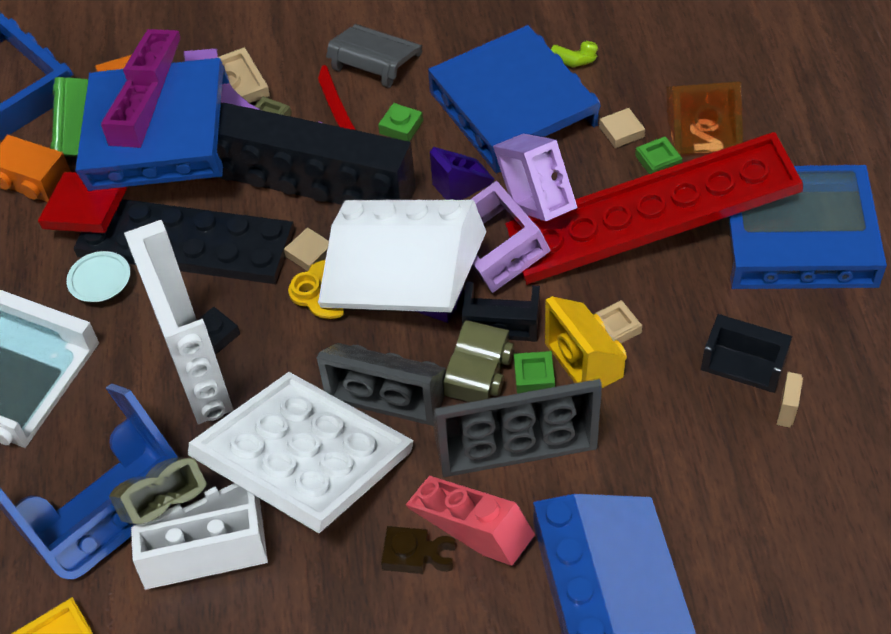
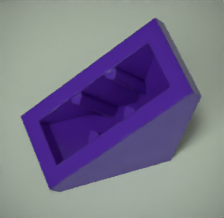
M433 147L430 151L432 185L445 200H463L488 187L495 180L475 158Z

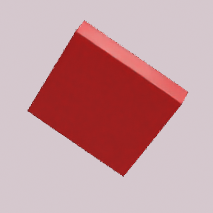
M64 172L41 213L38 223L42 229L105 233L128 187L88 191L77 172Z

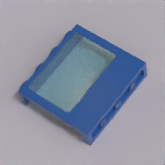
M866 165L794 166L803 182V192L728 217L734 259L730 276L731 289L880 287L887 264Z

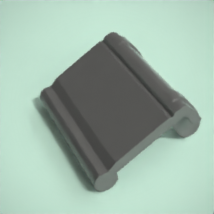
M354 24L353 27L348 28L330 40L327 58L332 59L331 65L333 70L341 71L345 63L381 75L382 86L390 88L393 80L396 78L397 68L412 56L419 57L423 46Z

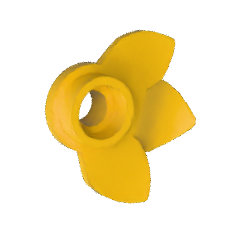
M321 260L311 265L308 272H302L293 277L288 288L289 297L293 303L299 306H308L312 314L317 317L336 319L344 315L343 308H321L318 304L325 260Z

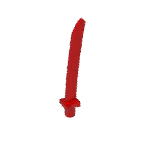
M323 65L318 81L338 127L355 130L338 96L328 67Z

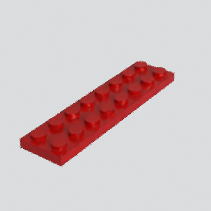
M772 132L577 198L575 201L578 208L548 221L528 215L541 230L551 251L522 271L527 285L803 192V182L776 132ZM515 220L505 223L509 237L522 230V227Z

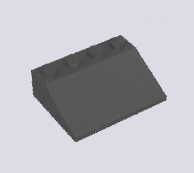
M600 379L435 408L433 414L434 435L443 478L596 450L602 393Z

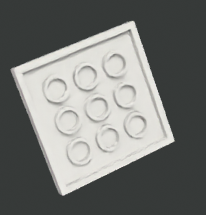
M288 372L190 441L188 455L317 533H320L408 456L412 451L414 440Z

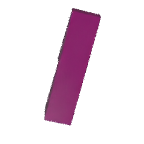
M147 29L123 68L127 81L101 122L108 146L141 148L181 38L179 30Z

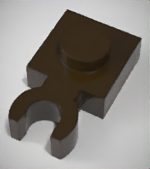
M387 526L381 560L382 570L423 574L424 565L427 563L432 564L439 571L453 570V558L441 557L439 553L443 550L455 551V539L450 536H440L434 541H428L427 529Z

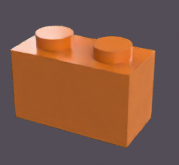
M7 135L0 143V188L3 190L10 189L22 193L30 199L37 198L48 202L63 173L71 172L63 152L11 135Z

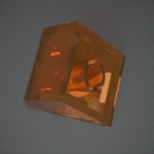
M741 81L666 86L668 123L672 144L679 154L716 152L743 142Z

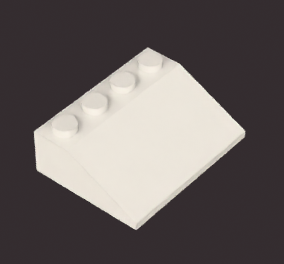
M345 200L331 227L318 300L320 307L452 312L486 234V229L474 200Z

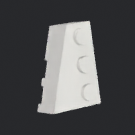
M235 483L219 491L215 486L204 492L205 498L184 508L178 504L150 522L131 527L133 563L145 590L268 563L259 497Z

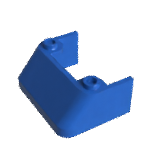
M112 383L106 387V390L127 418L113 430L110 436V448L119 460L118 464L57 511L46 499L40 496H27L14 505L0 488V509L52 571L64 579L81 577L132 536L131 527L137 524L121 522L109 498L113 489L128 479L145 477L155 465L164 460L178 458L132 391Z

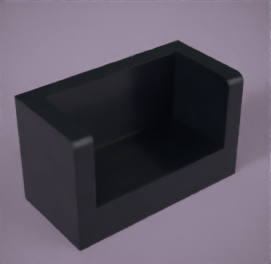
M466 282L462 326L468 320L509 330V340L537 342L540 286L532 285L531 301L474 298V282Z
M717 314L704 349L701 370L775 393L793 336Z

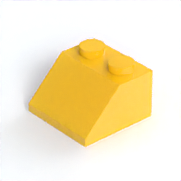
M553 296L546 299L545 344L573 382L580 383L600 379L602 388L623 378L625 360L627 359L625 349L618 340L613 341L609 336L602 319L597 314H592L582 302Z

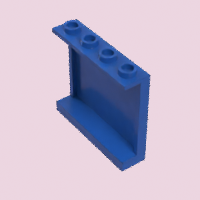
M529 25L428 69L430 93L496 174L501 172L493 148L496 144L523 133L545 137L584 118L593 128L598 126L600 102L597 96L585 88L578 75L572 73L564 65L562 58L557 53L554 54L546 45L544 38L541 35H537Z
M221 58L171 63L141 148L108 146L101 126V122L127 81L123 69L89 73L75 170L87 190L222 177L223 164L217 153L222 84H228L230 79Z

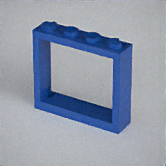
M1 12L0 42L6 39L42 70L46 76L0 104V141L52 109L55 78H71L73 76L71 69L64 62L60 64L47 47L41 48L29 32L25 34L13 18L8 19Z

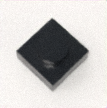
M212 307L198 319L204 320L215 355L240 335L238 325L216 307Z

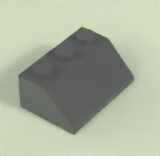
M336 343L320 351L317 356L325 392L352 407L433 426L435 408H441L445 398L443 381L446 368L429 361L418 362L403 358L395 353L384 354L367 350L360 345L349 346L341 343Z

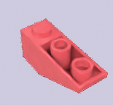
M429 476L420 485L416 493L406 504L408 509L479 554L511 566L535 536L516 502L433 476Z

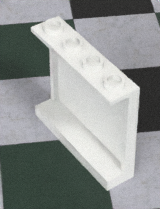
M162 220L125 232L126 240L197 424L217 420L224 414L234 411L204 320L196 321Z

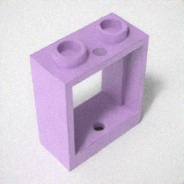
M523 133L493 146L508 194L527 215L548 221L578 208L557 140ZM554 172L557 173L556 180H552L551 178Z
M495 181L470 199L474 200L483 224L503 209H506L522 227V230L480 259L476 255L471 267L492 293L551 251L541 230L498 181Z

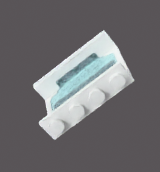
M0 290V443L3 445L13 443L26 448L97 348L99 341L90 322Z

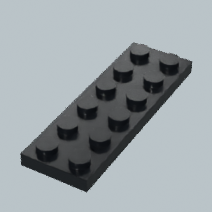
M122 199L106 232H81L73 249L76 256L81 258L98 251L114 252L124 257L128 264L136 265L124 233L162 220L180 271L276 285L286 258L284 248L291 243L295 228L293 221Z

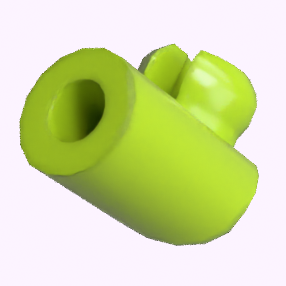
M584 41L581 43L580 50L572 51L558 45H553L551 50L562 58L564 65L574 68L593 63L597 58L598 46L594 42Z

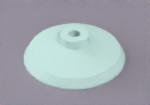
M110 251L93 252L80 258L70 268L66 279L67 288L79 300L86 302L106 301L119 294L126 286L130 277V267L126 259L117 253Z

